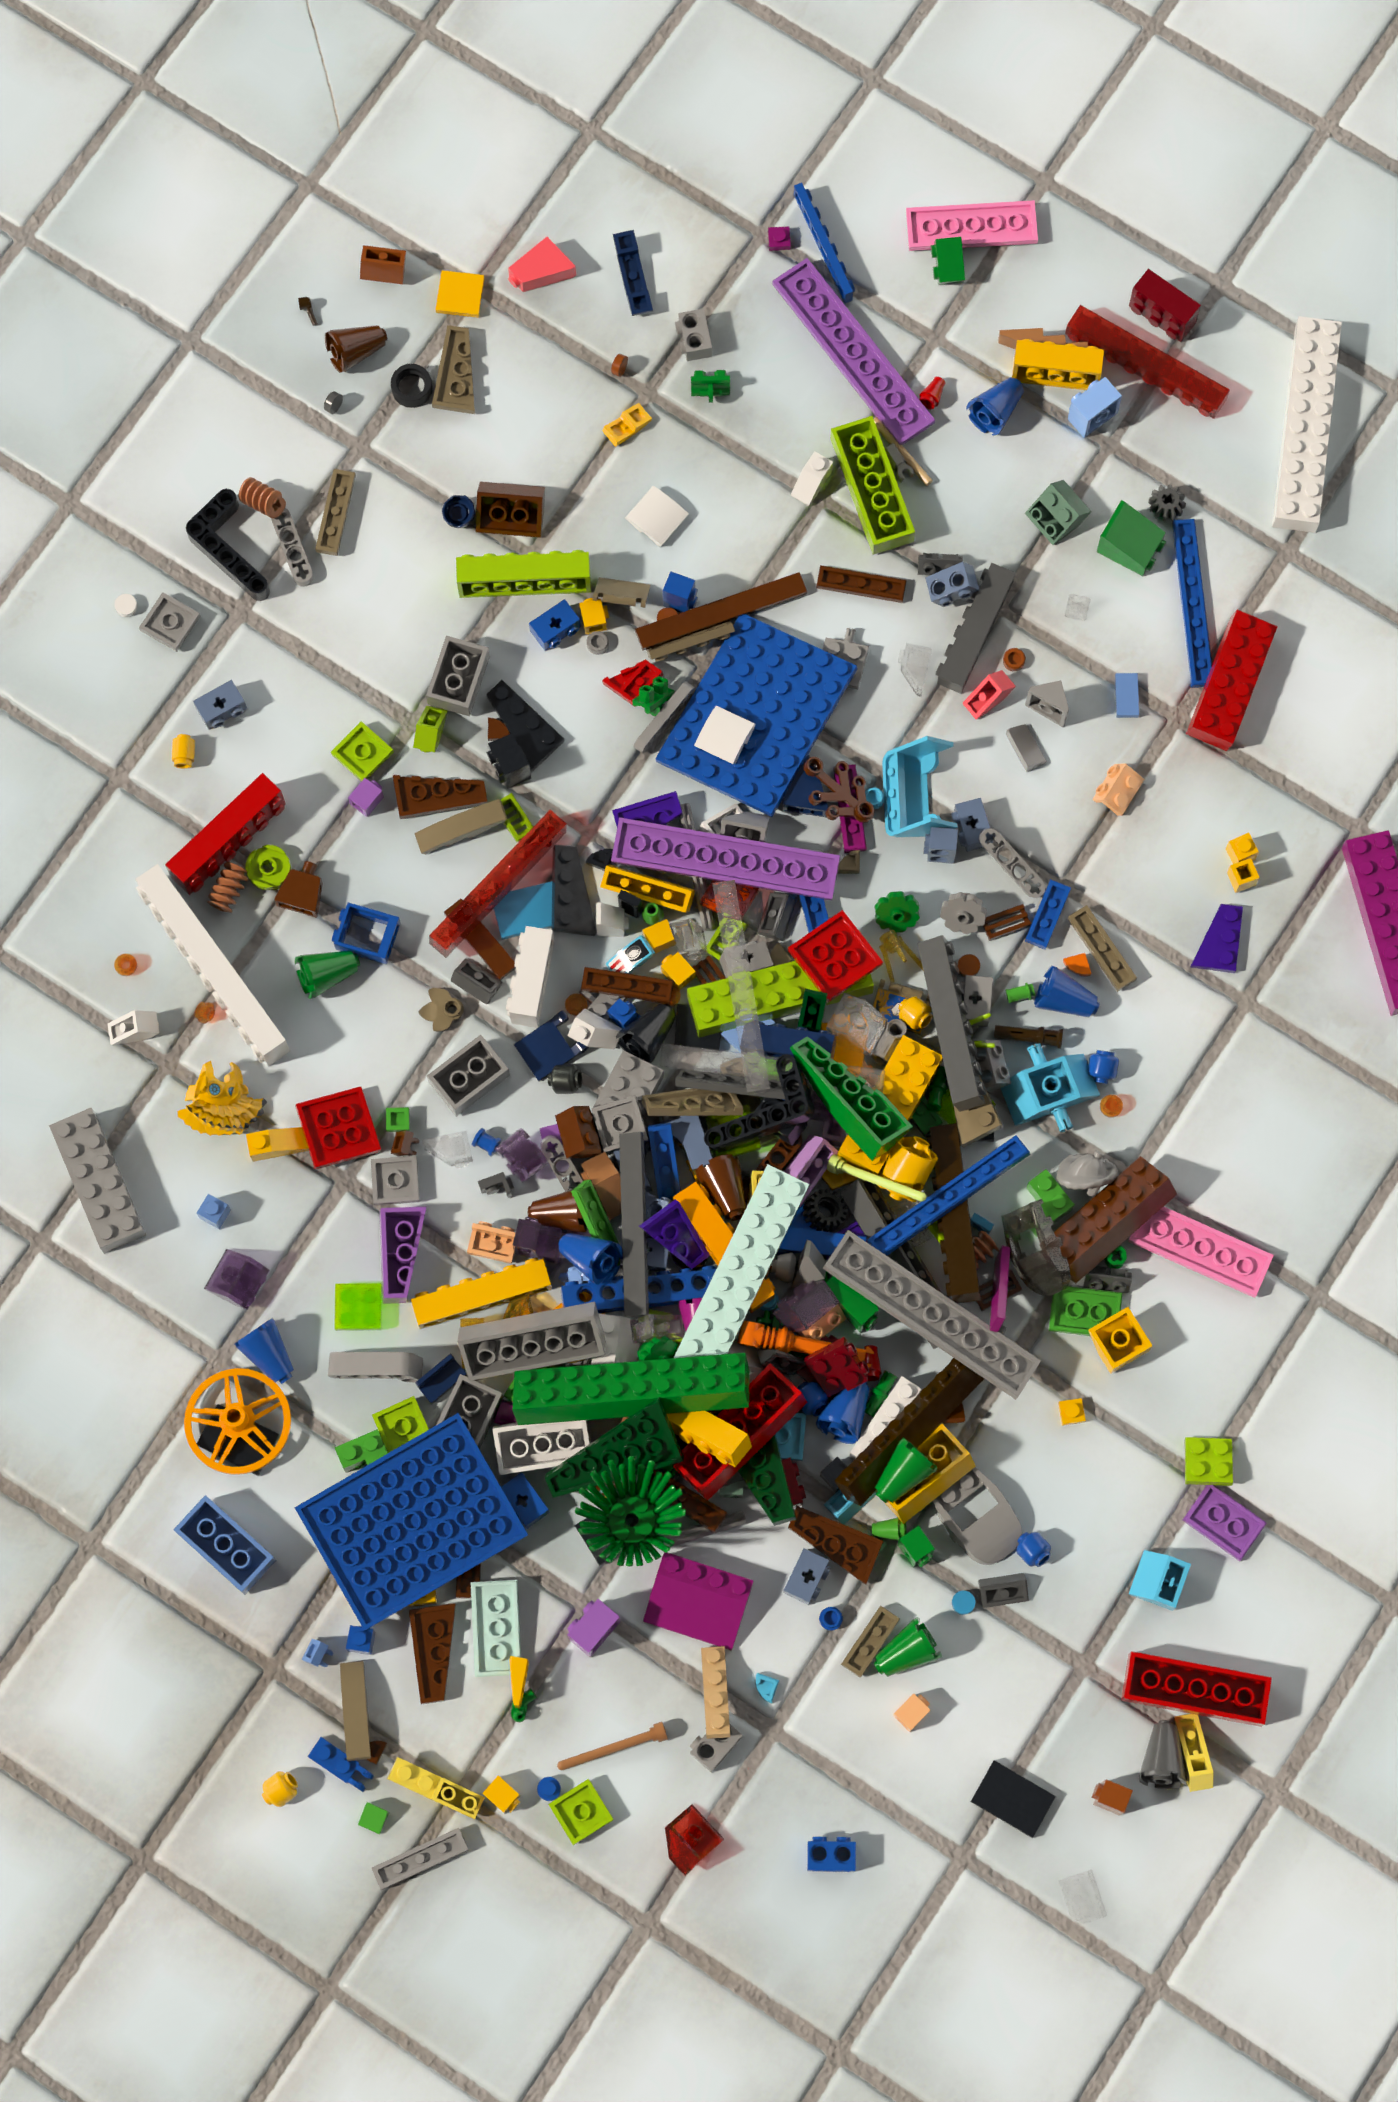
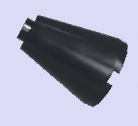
M660 1003L620 1030L616 1035V1039L620 1037L618 1044L621 1049L651 1064L676 1019L673 1007L669 1004Z

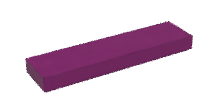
M856 764L849 765L848 779L851 795L857 800L856 791L851 787V781L857 776ZM839 766V769L841 771H844V768L842 766ZM834 772L835 781L840 785L839 776ZM838 802L839 808L850 807L845 802ZM840 817L844 853L860 850V852L866 851L863 823L857 821L855 817Z
M1004 1245L1001 1246L994 1262L990 1331L994 1332L1000 1330L1006 1319L1010 1247Z

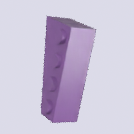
M426 1207L380 1209L383 1304L406 1303Z

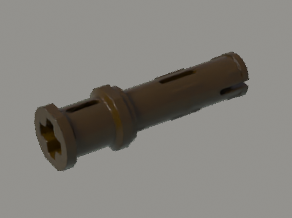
M995 1025L994 1039L1041 1043V1047L1043 1045L1057 1046L1058 1049H1061L1063 1029L1061 1028L1059 1030H1049L1042 1026L1038 1027V1029Z

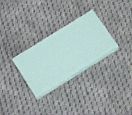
M518 1580L471 1582L475 1677L511 1675L510 1656L521 1658Z

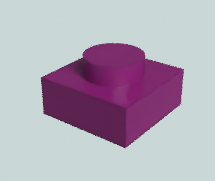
M789 226L768 227L769 251L791 250Z
M504 1399L501 1400L494 1423L503 1425L517 1422L512 1410V1402Z

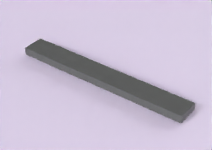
M642 1132L619 1134L624 1316H648L647 1233L639 1227V1225L646 1221L644 1135Z

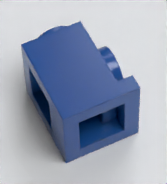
M620 998L607 1011L610 1020L622 1029L641 1017L636 1012L637 1009L629 1001L625 1003Z

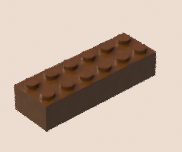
M1140 1156L1117 1176L1111 1184H1108L1039 1246L1047 1260L1076 1284L1171 1201L1177 1193L1170 1179Z

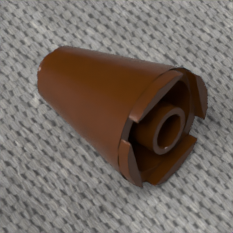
M378 325L335 329L325 333V346L327 352L331 351L333 358H330L331 363L341 373L346 372L384 347L388 338L386 331Z
M732 1154L721 1155L708 1160L710 1164L706 1167H703V1164L700 1165L696 1170V1177L708 1191L713 1202L720 1208L724 1218L731 1221L741 1219L746 1210L739 1158L737 1156L734 1158Z
M572 1190L533 1201L531 1206L528 1207V1218L532 1220L533 1224L589 1233L571 1193Z

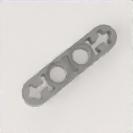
M285 508L281 514L284 517L286 526L282 528L278 517L271 518L295 583L303 587L308 586L313 581L312 569L291 514ZM287 532L295 535L294 539L290 542L282 539L283 535ZM292 552H300L302 554L301 559L292 561L290 559ZM302 566L303 571L306 574V579L302 580V578L299 577L300 572L298 567Z
M685 681L638 737L634 744L635 749L644 754L691 698L695 687Z
M992 828L984 829L979 836L981 845L1029 897H1041L1046 889L1043 880L997 830ZM986 833H994L995 836L993 837V840L997 844H999L1000 841L1003 842V844L998 846L994 852L992 851V849L995 848V846L991 842H988L987 844L985 843V840L987 839L985 836ZM1004 848L1011 852V857L1007 861H1002L999 858V852ZM1017 865H1023L1026 869L1025 875L1021 878H1017L1014 874V868ZM1030 874H1032L1033 877L1029 880L1034 884H1040L1038 886V893L1030 892L1032 887L1029 885L1028 882H1025L1024 885L1022 884L1023 881L1028 879Z

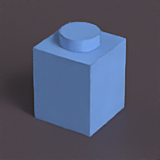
M208 1194L197 1211V1215L201 1220L220 1230L231 1209L228 1204Z

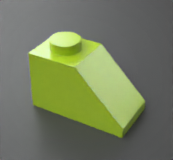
M431 706L425 707L416 724L413 748L420 749V751L426 753H435L441 740L448 710Z

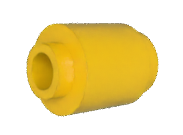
M177 735V738H174L172 742V761L174 762V767L181 769L191 768L194 762L195 740L190 735Z

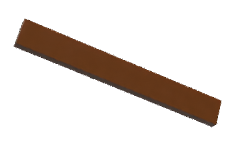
M800 572L641 626L635 629V633L642 651L731 621L743 614L748 615L806 595L807 589Z

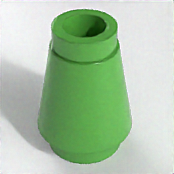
M649 903L642 910V918L645 923L654 925L663 920L664 911L660 905ZM650 909L656 910L653 914L648 913Z
M898 1517L872 1523L873 1537L899 1540L906 1535V1523L903 1524Z

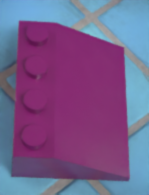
M664 1552L643 1622L718 1647L725 1646V1649L732 1651L754 1581Z

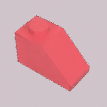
M1003 670L989 674L966 698L963 705L977 720L1002 702L1016 686Z

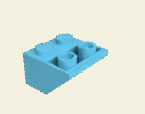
M1144 1550L1129 1595L1173 1611L1177 1606L1191 1564L1169 1555Z

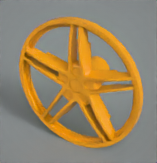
M244 1368L224 1370L210 1376L192 1394L185 1411V1434L194 1454L213 1470L232 1475L251 1473L271 1463L284 1448L291 1429L289 1403L280 1387L268 1376ZM230 1376L234 1377L238 1398L237 1403H232ZM238 1376H249L258 1379L268 1385L275 1394L267 1398L264 1397L249 1405H244ZM220 1379H225V1409L194 1408L198 1398L210 1385ZM279 1398L280 1402L256 1415L254 1414L253 1410ZM282 1406L284 1415L283 1429L277 1444L273 1447L263 1433L254 1425V1421ZM192 1413L220 1416L219 1422L194 1418ZM191 1421L222 1428L211 1458H208L196 1444L192 1433ZM252 1431L271 1450L269 1454L248 1437ZM226 1437L232 1438L220 1461L216 1463L215 1460ZM239 1437L243 1438L250 1446L264 1456L261 1460L246 1466L231 1467L222 1465Z

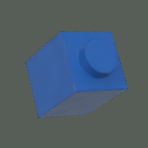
M350 1625L346 1649L349 1652L372 1655L376 1632L374 1629L369 1628L364 1631L362 1627Z

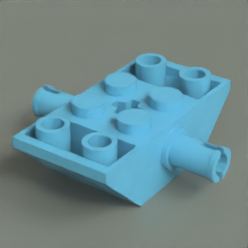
M1041 1043L1035 1044L1036 1047L1032 1045L1027 1050L1034 1067L1025 1069L1010 1077L1011 1084L1000 1088L1014 1125L1017 1126L1045 1115L1053 1114L1059 1131L1065 1132V1129L1068 1131L1073 1128V1124L1066 1109L1100 1096L1094 1078L1088 1073L1089 1065L1085 1055H1066L1047 1061ZM1047 1084H1049L1051 1087L1055 1086L1054 1090H1048L1046 1088Z

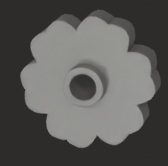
M959 892L951 894L949 900L942 903L940 917L945 920V927L951 931L959 932L961 930L964 934L977 932L978 926L985 924L987 910L982 907V900L975 895Z

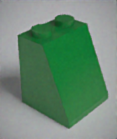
M1121 500L1100 536L1097 553L1143 576L1146 570L1151 571L1156 562V559H1154L1155 554L1162 552L1166 541H1164L1166 532L1125 501Z
M834 1276L823 1285L822 1295L828 1301L839 1304L847 1320L860 1333L864 1330L868 1332L875 1326L879 1310L877 1305Z

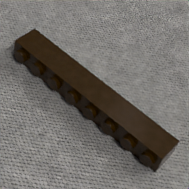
M957 1123L930 1127V1135L926 1136L927 1142L930 1144L928 1148L932 1149L938 1157L933 1168L936 1173V1177H932L934 1191H937L964 1172ZM967 1199L937 1220L939 1233L944 1235V1240H940L941 1252L946 1254L947 1261L943 1262L944 1275H949L950 1281L945 1283L947 1297L952 1296V1300L957 1304L981 1300Z
M953 1358L834 1480L846 1499L861 1506L877 1490L875 1486L899 1441L904 1437L918 1448L984 1378Z

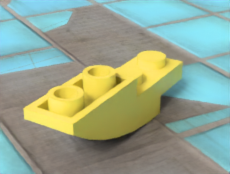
M399 1757L396 1758L387 1778L472 1819L476 1818L485 1798Z

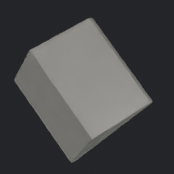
M1062 681L1030 687L1025 706L1064 727L1069 708Z

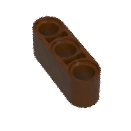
M802 1135L797 1139L798 1144L796 1146H789L786 1142L779 1139L755 1171H765L767 1164L784 1171L802 1146ZM775 1155H781L785 1160L781 1164H776L772 1161V1158Z

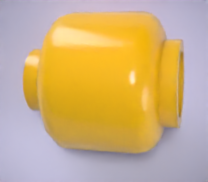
M917 996L909 999L905 998L898 1007L900 1010L899 1019L913 1030L924 1029L932 1020L931 1006Z
M278 1771L263 1783L264 1793H262V1797L267 1804L282 1807L297 1795L298 1783L289 1772Z

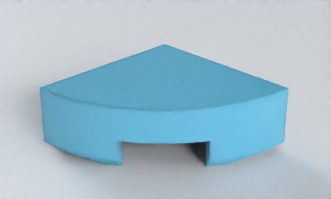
M757 1673L756 1688L758 1693L764 1700L772 1704L779 1680Z

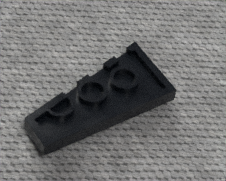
M503 680L486 694L497 715L507 727L509 734L513 733L518 746H521L533 771L564 742V738Z

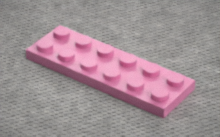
M1035 200L906 208L909 251L931 250V245H934L935 239L961 237L962 248L1038 243Z
M1166 1207L1161 1208L1136 1230L1128 1240V1242L1254 1298L1257 1296L1274 1256Z

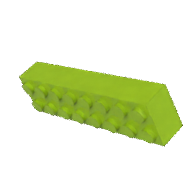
M792 961L687 988V999L698 1037L700 1038L745 1026V1022H761L801 1012L805 988L815 991L819 990L798 963ZM871 973L829 1003L826 1001V1005L873 994L874 983Z

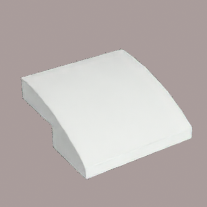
M652 486L625 519L640 533L644 532L660 547L689 513L664 492Z
M715 706L694 746L725 761L736 764L744 744L748 743L756 724L719 706Z

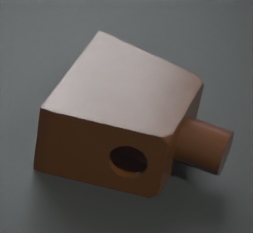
M305 861L302 871L294 869L289 871L275 896L274 901L277 907L315 918L318 917L323 883L320 877L314 875L317 868L315 863Z

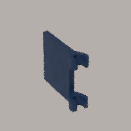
M564 1010L513 1044L538 1081L548 1076L555 1065H564L589 1049L588 1046L577 1042L570 1048L557 1029L558 1026L569 1020Z

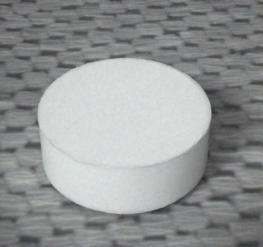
M130 594L118 596L114 603L117 613L122 617H130L137 611V602Z

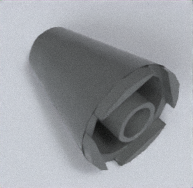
M1160 1720L1153 1727L1139 1773V1782L1143 1785L1148 1786V1782L1155 1783V1788L1176 1789L1181 1788V1783L1184 1785L1187 1783L1178 1727L1173 1725L1172 1721Z

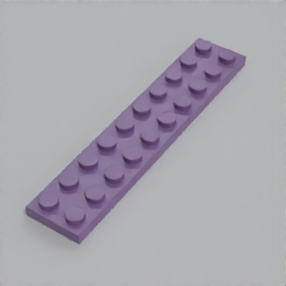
M808 258L772 281L775 289L899 445H904L935 424V419Z
M620 817L611 862L831 901L833 899L840 855Z

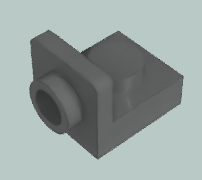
M504 1172L478 1181L482 1194H494L500 1191L499 1187L503 1186L507 1197H512L511 1190H514V1186L510 1176L506 1178Z

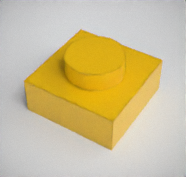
M1082 1398L1058 1402L1062 1426L1084 1423L1086 1421Z

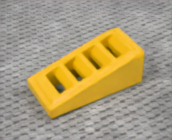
M510 1656L513 1704L515 1708L520 1709L529 1660Z

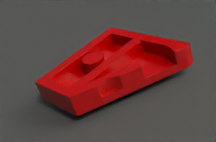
M645 659L633 667L621 670V674L610 679L608 677L604 678L602 682L603 685L633 705V699L639 696V688L643 685L653 687V679L657 676L662 677L663 672Z

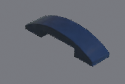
M634 230L613 234L622 281L632 316L653 312Z

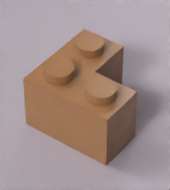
M603 1152L581 1163L584 1171L581 1173L583 1181L591 1180L609 1220L621 1215L620 1175L607 1154Z

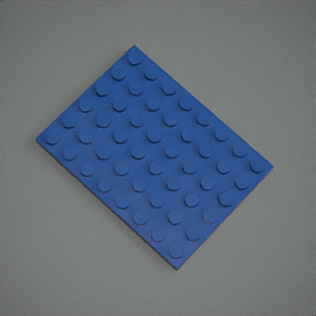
M743 614L736 620L733 625L735 632L730 633V637L726 638L655 759L657 763L773 817L787 789L856 673L857 665ZM715 706H719L756 724L748 743L744 744L736 764H732L694 746Z
M459 1413L294 1507L364 1631L528 1536Z

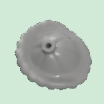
M1095 1150L1094 1154H1076L1065 1158L1059 1164L1056 1180L1067 1189H1088L1087 1195L1095 1197L1102 1186L1111 1184L1117 1178L1118 1170L1116 1165L1108 1159L1102 1158L1104 1154Z

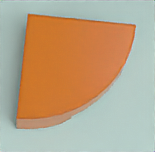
M1085 953L1063 959V963L1068 970L1079 976H1091L1092 973Z

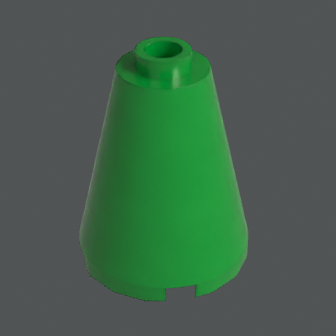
M352 951L306 954L295 957V964L299 963L300 970L296 971L304 993H310L309 999L319 996L358 971L360 966L358 955L356 953L353 954Z
M903 1437L875 1486L878 1490L876 1495L885 1503L888 1501L893 1503L932 1475L938 1467L931 1463L921 1451Z
M919 1617L913 1619L875 1656L877 1661L874 1662V1665L881 1675L885 1673L888 1677L942 1658L940 1651L936 1653L934 1647L937 1644L925 1624L919 1625Z

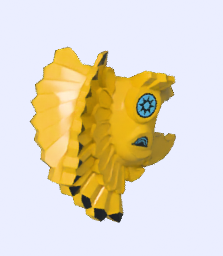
M209 1061L203 1064L196 1085L189 1086L185 1101L193 1102L186 1105V1109H181L177 1112L178 1117L184 1120L186 1125L191 1126L192 1130H198L200 1134L207 1133L210 1136L214 1134L219 1136L223 1134L231 1135L234 1132L240 1135L249 1128L248 1124L256 1122V1118L264 1114L262 1107L266 1105L267 1101L264 1098L253 1099L252 1097H247L249 1092L247 1086L243 1085L241 1070L233 1062L229 1063L231 1071L224 1076V1082L215 1078L212 1063Z

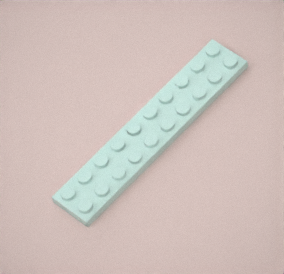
M767 1164L674 1358L728 1354L810 1186L808 1183Z

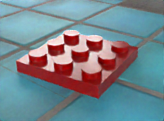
M843 910L788 947V952L819 992L828 993V1003L883 965L881 958Z
M361 1086L295 1105L315 1170L381 1152Z

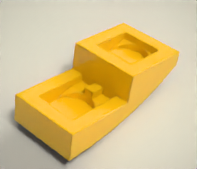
M637 403L623 411L621 417L605 425L602 431L616 447L651 422L652 418L640 403Z

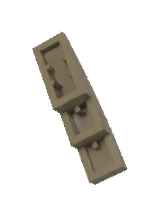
M497 799L453 815L414 834L421 853L426 855L444 845L450 846L466 837L472 838L508 820L501 799Z
M364 1662L340 1663L347 1761L371 1759Z

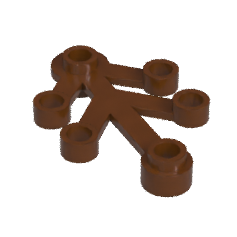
M810 757L804 764L805 773L808 776H816L833 792L815 790L809 795V802L814 806L819 805L821 802H845L850 807L839 808L836 805H831L825 812L826 817L829 820H836L838 817H855L859 822H869L874 817V807L870 802L866 801L865 779L862 776H856L851 781V787L856 791V800L850 792L848 779L849 765L846 762L839 761L834 767L835 774L839 776V785L823 771L821 759ZM809 766L814 767L815 771L811 770ZM839 766H842L844 768V771H841L839 769ZM855 781H859L861 786H858ZM813 795H816L819 801L815 800ZM830 810L835 811L836 815H832Z

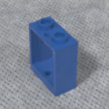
M348 902L346 908H342L339 921L341 923L339 929H335L332 936L335 949L338 951H352L353 954L356 953L359 957L387 965L401 924L399 917ZM353 915L387 925L378 953L344 943Z

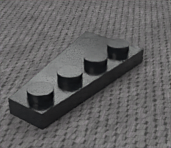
M555 844L552 860V930L554 932L595 936L597 930L577 847Z

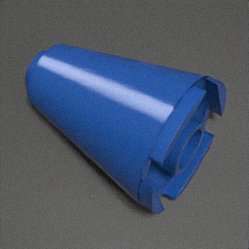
M1007 378L971 399L966 406V409L969 408L970 410L968 416L971 422L984 433L989 431L993 433V436L999 434L1024 393L1021 381L1016 378Z
M1055 966L1049 967L1044 975L1045 981L1043 984L1040 983L1034 1000L1035 1007L1083 1017H1090L1091 1014L1095 1015L1100 1006V1003L1097 1002L1098 997Z
M567 1233L559 1240V1252L592 1283L605 1285L618 1273L620 1266L617 1264L619 1258H623L622 1248L618 1243L574 1233Z
M273 1318L234 1343L239 1351L275 1383L279 1381L282 1384L293 1377L291 1375V1372L294 1370Z
M867 1382L850 1391L844 1389L836 1394L817 1418L816 1426L822 1433L827 1435L830 1432L835 1435L834 1440L845 1444H855L858 1441L870 1390Z

